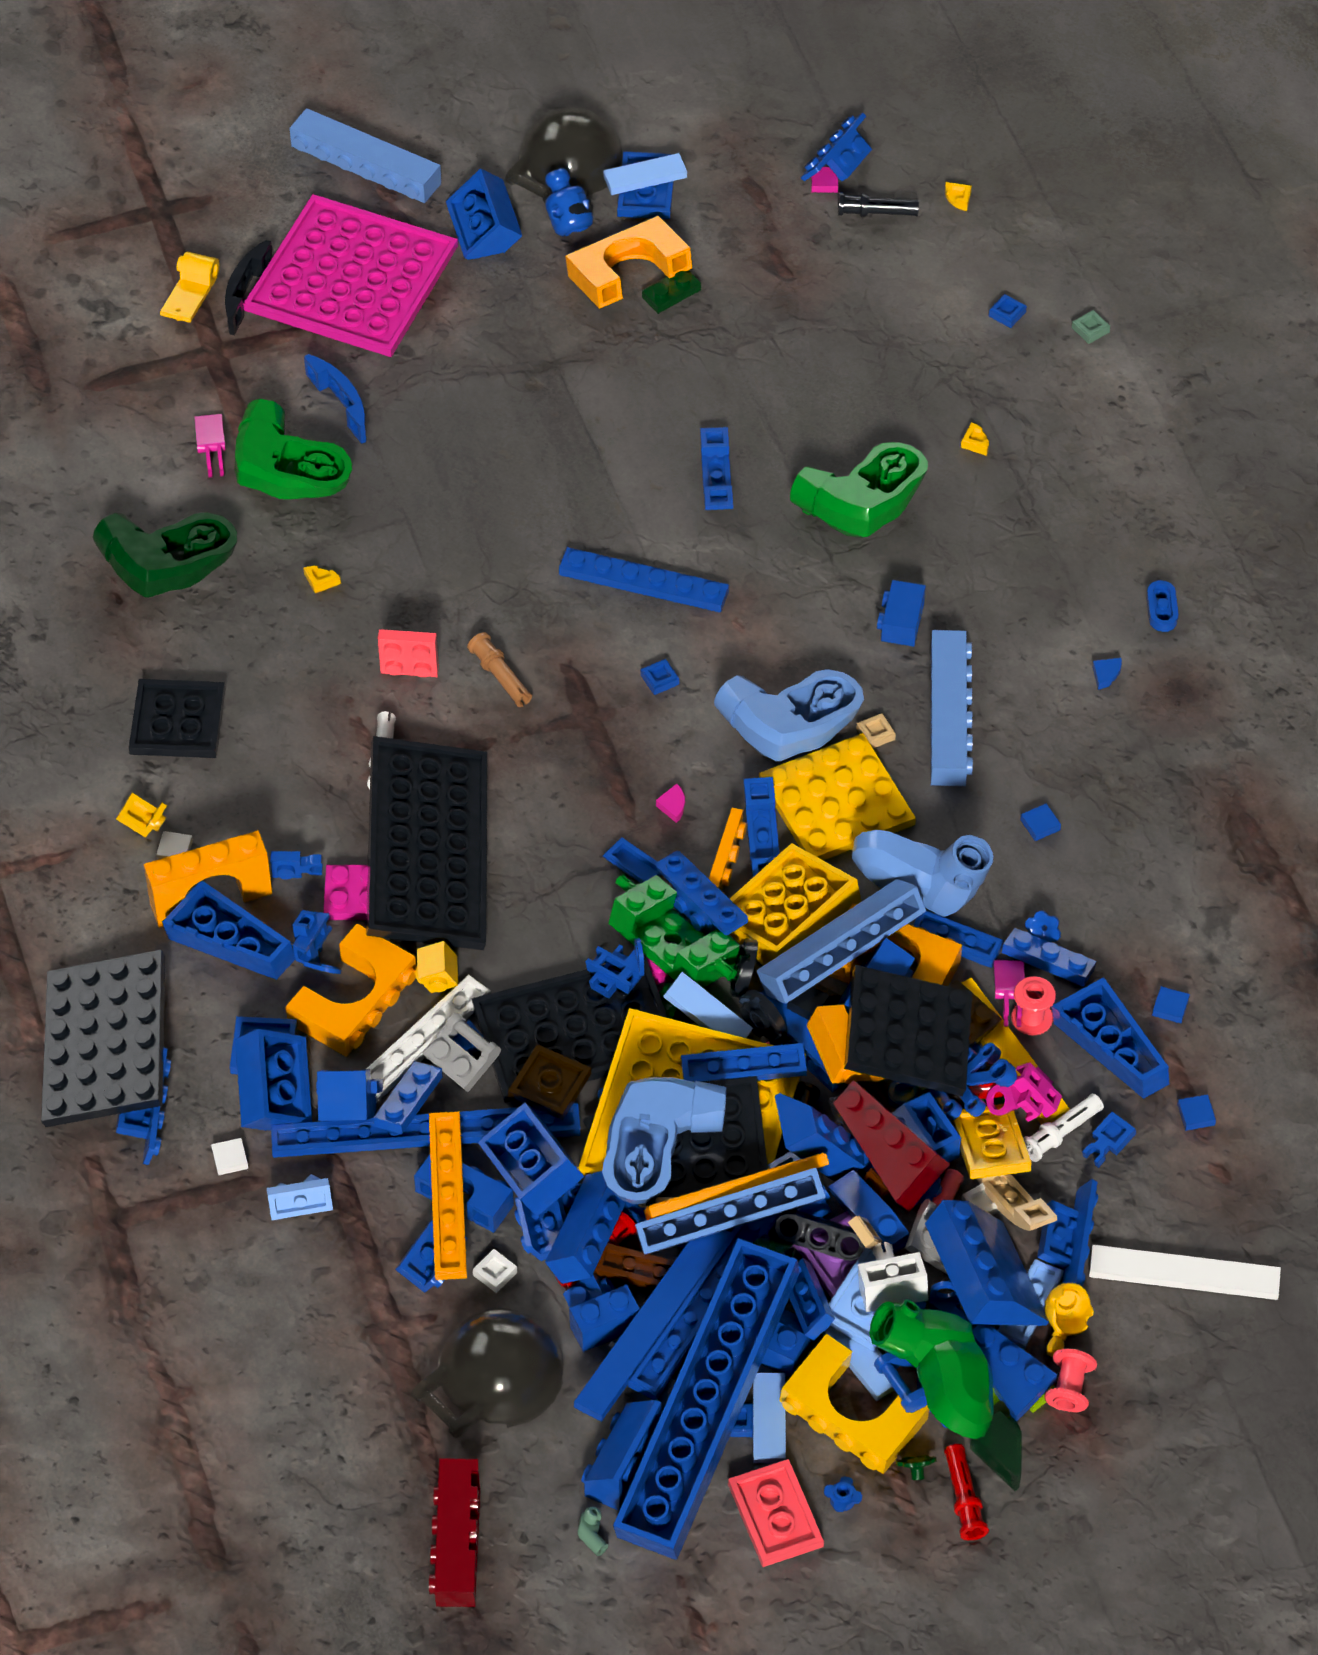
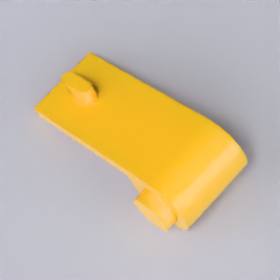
M187 251L178 258L177 271L180 272V279L162 307L160 316L191 323L217 279L219 259Z

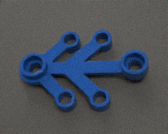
M993 1043L985 1044L979 1054L969 1047L966 1091L960 1097L965 1103V1110L973 1117L980 1116L984 1112L986 1104L973 1094L969 1086L996 1083L1000 1087H1009L1017 1079L1015 1067L1005 1059L998 1060L1001 1056V1050ZM986 1062L993 1064L989 1071L976 1072ZM919 1086L922 1095L930 1092L936 1098L949 1120H955L960 1116L962 1106L954 1099H950L946 1092Z

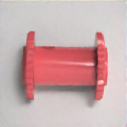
M1036 976L1022 979L1015 986L1013 994L1015 1002L1022 1008L1021 1027L1016 1026V1006H1014L1013 1012H1011V1021L1015 1028L1023 1034L1031 1036L1041 1035L1052 1026L1053 1013L1050 1010V1006H1053V1003H1055L1056 991L1047 979Z
M1058 1350L1053 1354V1361L1057 1366L1061 1367L1057 1386L1046 1391L1044 1398L1050 1406L1058 1410L1068 1412L1084 1411L1089 1406L1088 1399L1081 1394L1085 1378L1084 1374L1095 1370L1097 1361L1090 1354L1080 1350Z

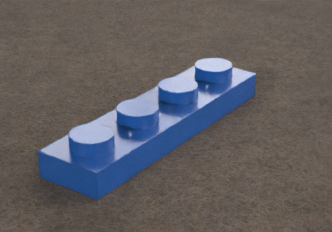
M803 1043L681 1055L683 1080L692 1082L696 1080L704 1082L757 1077V1081L807 1076Z

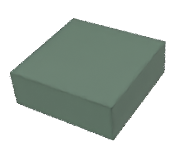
M1094 310L1072 321V329L1088 344L1110 332V325Z

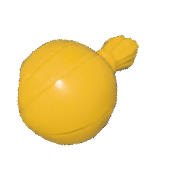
M1062 1283L1052 1289L1047 1296L1045 1314L1054 1330L1052 1333L1053 1337L1047 1345V1355L1053 1357L1056 1351L1064 1349V1341L1067 1336L1084 1332L1088 1328V1319L1093 1316L1094 1310L1090 1298L1080 1284Z

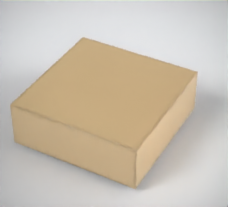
M883 713L858 722L856 726L858 733L865 735L872 748L894 741L896 733Z
M855 1216L848 1222L865 1248L873 1250L874 1246L878 1243L882 1245L883 1241L866 1218Z

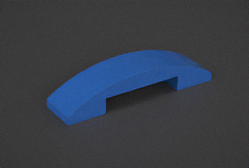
M310 354L305 355L304 363L307 377L319 392L328 387L332 390L346 408L347 427L361 444L366 442L364 407L353 384L330 363Z
M728 427L700 428L705 510L733 509Z
M773 777L744 779L745 811L752 878L780 854Z

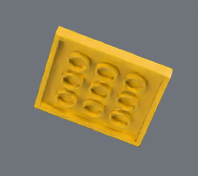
M863 733L759 773V778L773 777L775 808L798 846L823 861L852 850L855 837L862 832L883 830L895 833L916 824L915 815Z

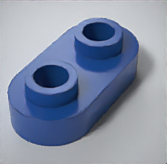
M1154 581L1149 585L1146 597L1149 623L1157 631L1168 632L1173 630L1178 622L1179 613L1176 590L1167 581Z

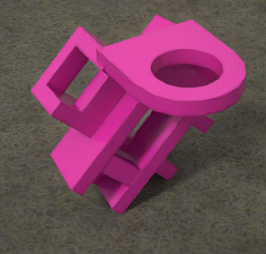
M1029 1062L1017 1066L1016 1070L1021 1076L1017 1077L1013 1085L1009 1087L996 1085L989 1090L986 1098L987 1107L993 1115H1005L1022 1107L1027 1113L1025 1119L1029 1122L1041 1113L1047 1118L1056 1112L1062 1095L1052 1086L1053 1081L1039 1067L1035 1068ZM998 1092H1001L1005 1098L1004 1106L1001 1109H997L994 1105V1096Z

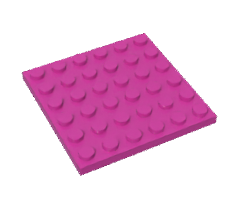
M312 194L245 300L244 311L392 357L456 251L458 239Z

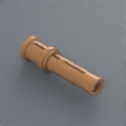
M482 632L474 636L467 645L469 652L479 658L481 661L480 665L484 670L491 671L518 707H523L521 700L527 705L532 699V694L528 692L505 663L504 653L500 649L495 648L491 643V637L488 633Z

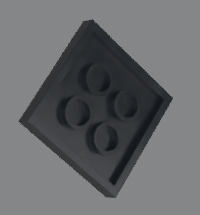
M139 679L129 741V754L216 758L225 696V682Z

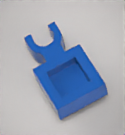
M271 851L272 878H302V873L322 875V855L313 854L301 857V851Z
M1111 1112L1093 1131V1139L1096 1142L1089 1144L1082 1151L1083 1157L1087 1159L1090 1154L1094 1152L1099 1153L1100 1155L1094 1160L1095 1166L1099 1168L1104 1163L1106 1154L1109 1151L1116 1156L1137 1134L1136 1129L1114 1112Z

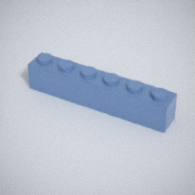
M306 108L290 127L291 146L297 150L334 164L343 170L353 172L388 189L402 193L411 199L426 203L441 185V167L439 164Z
M932 630L931 785L966 786L967 775H972L973 757H967V751H972L973 741L972 734H967V728H972V711H967V705H972V688H967V682H972V665H967V660H971L972 642H966V631Z
M899 879L894 880L756 970L766 995L785 1004L925 913L926 909L917 886Z
M812 1168L637 1223L635 1228L643 1254L648 1255L825 1199L826 1196L817 1168Z

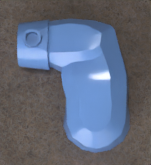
M829 669L815 671L800 683L786 688L778 695L767 694L764 689L744 676L737 675L726 681L719 689L714 700V706L757 752L774 761H782L799 753L818 749L829 742L853 720L864 701L862 687L854 678L843 672Z
M872 830L862 832L855 837L852 859L865 877L881 889L896 879L917 886L925 908L942 917H946L959 911L976 895L979 886L983 884L993 863V852L984 839L973 835L961 836L946 850L941 851L935 847L912 841L890 831Z
M648 1077L630 1081L625 1087L609 1127L607 1150L602 1170L607 1186L621 1200L632 1204L647 1203L658 1197L665 1190L671 1179V1157L676 1147L677 1134L687 1130H691V1133L723 1132L727 1087L697 1080L692 1082L674 1077Z

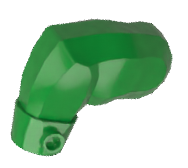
M257 399L247 405L236 438L235 474L238 484L262 491L278 499L326 497L334 495L346 487L351 476L352 463L342 447L334 443L311 441L285 435V411L274 401Z
M900 442L881 443L873 447L864 461L857 465L849 476L836 477L833 473L805 466L798 473L792 485L790 501L801 508L803 513L820 518L831 528L846 536L868 537L885 524L898 518L906 509L927 472L928 461L921 451L911 445Z
M908 1299L904 1300L902 1304L891 1301L882 1303L873 1315L870 1324L869 1335L872 1344L900 1359H906L917 1369V1375L924 1389L928 1408L938 1421L963 1437L972 1439L985 1437L994 1413L993 1375L985 1355L974 1339L972 1324L956 1314L939 1310L920 1309L916 1303Z

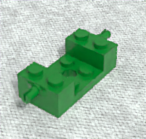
M624 874L617 878L615 884L622 888L625 893L615 898L608 924L633 945L634 940L640 938L643 954L674 981L683 972L702 988L723 976L728 981L734 979L737 971L733 968L739 951V944L728 935H724L719 929L706 936L697 931L689 922L673 910L677 892L658 875L640 884H634ZM666 941H674L675 943L668 944Z

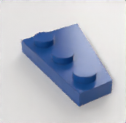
M978 1324L972 1332L977 1345L982 1350L992 1369L994 1393L1000 1401L1004 1402L1010 1411L1011 1417L1017 1422L1057 1381V1374L992 1326Z

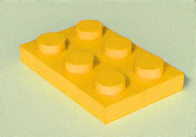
M1004 1104L995 1105L997 1109H1001ZM986 1106L980 1116L973 1117L965 1109H962L960 1116L955 1120H951L953 1127L961 1137L960 1150L970 1179L1031 1171V1159L1014 1110L1005 1115L997 1116L993 1115Z

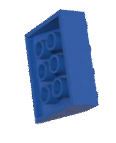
M942 1200L925 1222V1225L968 1321L971 1324L1047 1326L1049 1321L1004 1223L969 1201Z

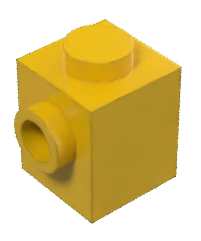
M445 941L417 949L415 976L420 984H423L430 993L443 992L448 988L458 986L457 955Z

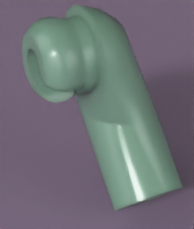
M588 1507L580 1516L577 1534L596 1556H600L609 1546L598 1534L602 1514L598 1508Z

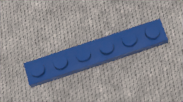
M567 547L559 566V575L720 613L729 593V584Z

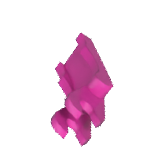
M222 414L195 416L198 453L206 452L208 477L213 478L210 452L218 451L220 477H223L222 451L226 449Z
M994 960L995 999H1003V1025L1008 1027L1009 999H1014L1015 986L1025 978L1024 962ZM1016 1002V1026L1021 1027L1022 1008Z

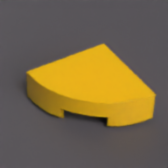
M946 182L945 196L954 207L967 211L972 186Z
M971 422L961 441V448L987 456L989 440L979 425Z
M318 566L303 568L304 575L314 593L341 584L339 575L333 570L328 571L318 568Z

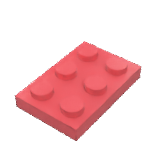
M789 1459L728 1479V1486L762 1568L824 1547V1540Z

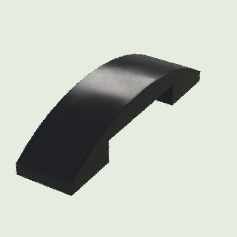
M265 240L248 252L236 266L229 279L225 294V309L230 335L235 336L244 318L242 298L253 276L261 277L273 258L271 241Z

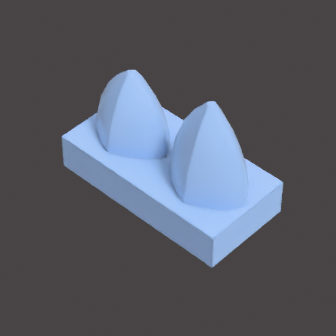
M310 1174L304 1182L288 1185L280 1183L276 1187L266 1188L271 1220L333 1210L328 1178L320 1179Z

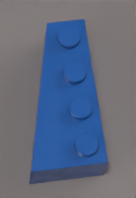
M203 880L162 921L169 940L275 980L295 960L294 951L288 939Z
M1104 977L1052 1006L1053 1023L1143 1099L1170 1084L1169 1066Z

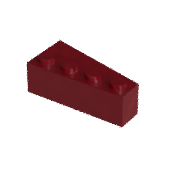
M854 1080L833 1103L894 1200L910 1211L950 1164L870 1092Z
M439 1458L438 1486H434L433 1503L438 1505L437 1515L432 1516V1535L437 1536L436 1545H431L430 1563L436 1565L435 1574L429 1575V1594H435L436 1607H475L481 1494L479 1459Z

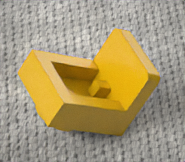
M131 793L116 820L146 838L152 829L157 832L166 819V816L162 813L167 805L162 802L156 808L139 796Z

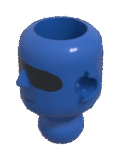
M565 168L552 171L545 177L547 186L553 192L546 199V210L555 233L562 237L569 236L572 232H582L593 224V213L585 191L581 186H570V175Z

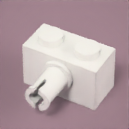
M884 1242L886 1252H883L881 1243H878L872 1250L876 1261L858 1264L859 1289L866 1312L876 1311L886 1301L902 1304L906 1299L914 1303L928 1300L927 1273L920 1252L895 1257L892 1244Z

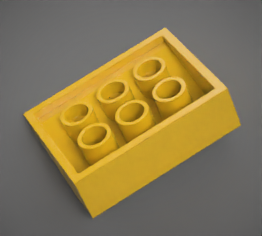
M791 843L730 898L748 916V923L730 933V935L740 945L743 944L746 938L757 940L758 951L756 960L765 965L847 912L852 903L859 904L862 902L858 881L849 874Z

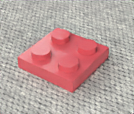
M379 629L378 648L381 674L438 677L439 664L436 633Z

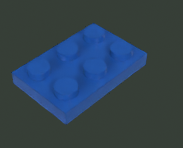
M623 152L622 166L672 154ZM674 181L619 193L617 217L654 218L659 216L661 219H670Z

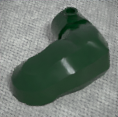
M204 512L195 513L176 524L165 526L149 534L145 533L124 514L114 513L103 518L98 523L93 532V540L116 574L133 591L143 597L150 598L168 591L189 588L225 563L235 549L237 531L233 524L223 516Z

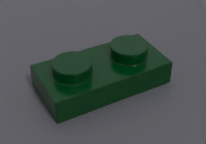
M689 270L686 272L680 271L674 277H666L642 290V298L659 314L701 291V282Z

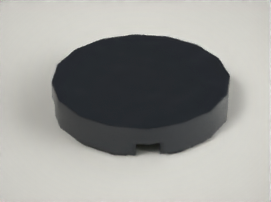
M746 938L740 946L734 969L737 971L734 978L737 981L732 980L730 983V994L733 997L740 998L747 992L757 957V940Z
M749 990L739 998V1003L743 1004L740 1008L741 1016L753 1028L752 1032L759 1038L764 1036L768 1039L766 1042L769 1041L771 1045H777L787 1037V1027L783 1017L766 996L756 990Z

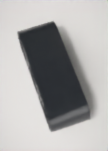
M791 1209L783 1212L775 1223L776 1235L781 1240L843 1260L852 1261L857 1259L865 1248L852 1227ZM787 1218L795 1220L798 1224V1231L794 1233L785 1231L782 1225L783 1220ZM815 1228H823L828 1232L829 1238L825 1242H818L814 1239L812 1231ZM853 1237L857 1240L859 1249L853 1252L846 1250L842 1244L843 1239Z

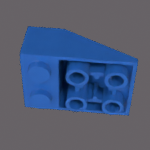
M930 1092L901 1105L892 1112L948 1163L959 1158L961 1137ZM864 1153L865 1167L862 1170L866 1174L870 1168L874 1167Z

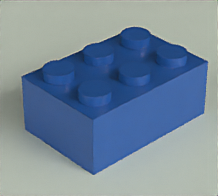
M523 1103L478 1141V1144L519 1199L536 1216L540 1215L585 1177L544 1122L526 1103Z

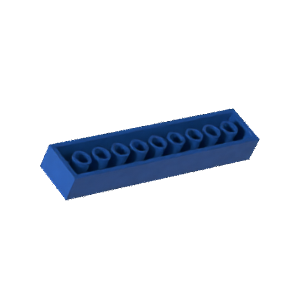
M737 1239L613 1527L617 1538L671 1559H678L800 1274L797 1259L748 1241Z

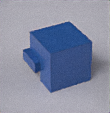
M370 1069L317 1071L318 1121L368 1120L376 1115V1093L383 1091V1079H371Z

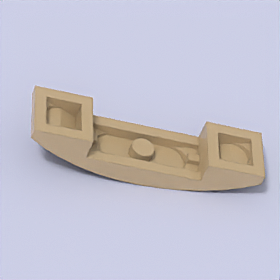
M1011 1174L977 1178L979 1184L983 1183L985 1186V1193L992 1203L995 1202L997 1209L1016 1226L1031 1231L1057 1221V1215L1042 1198L1034 1200Z

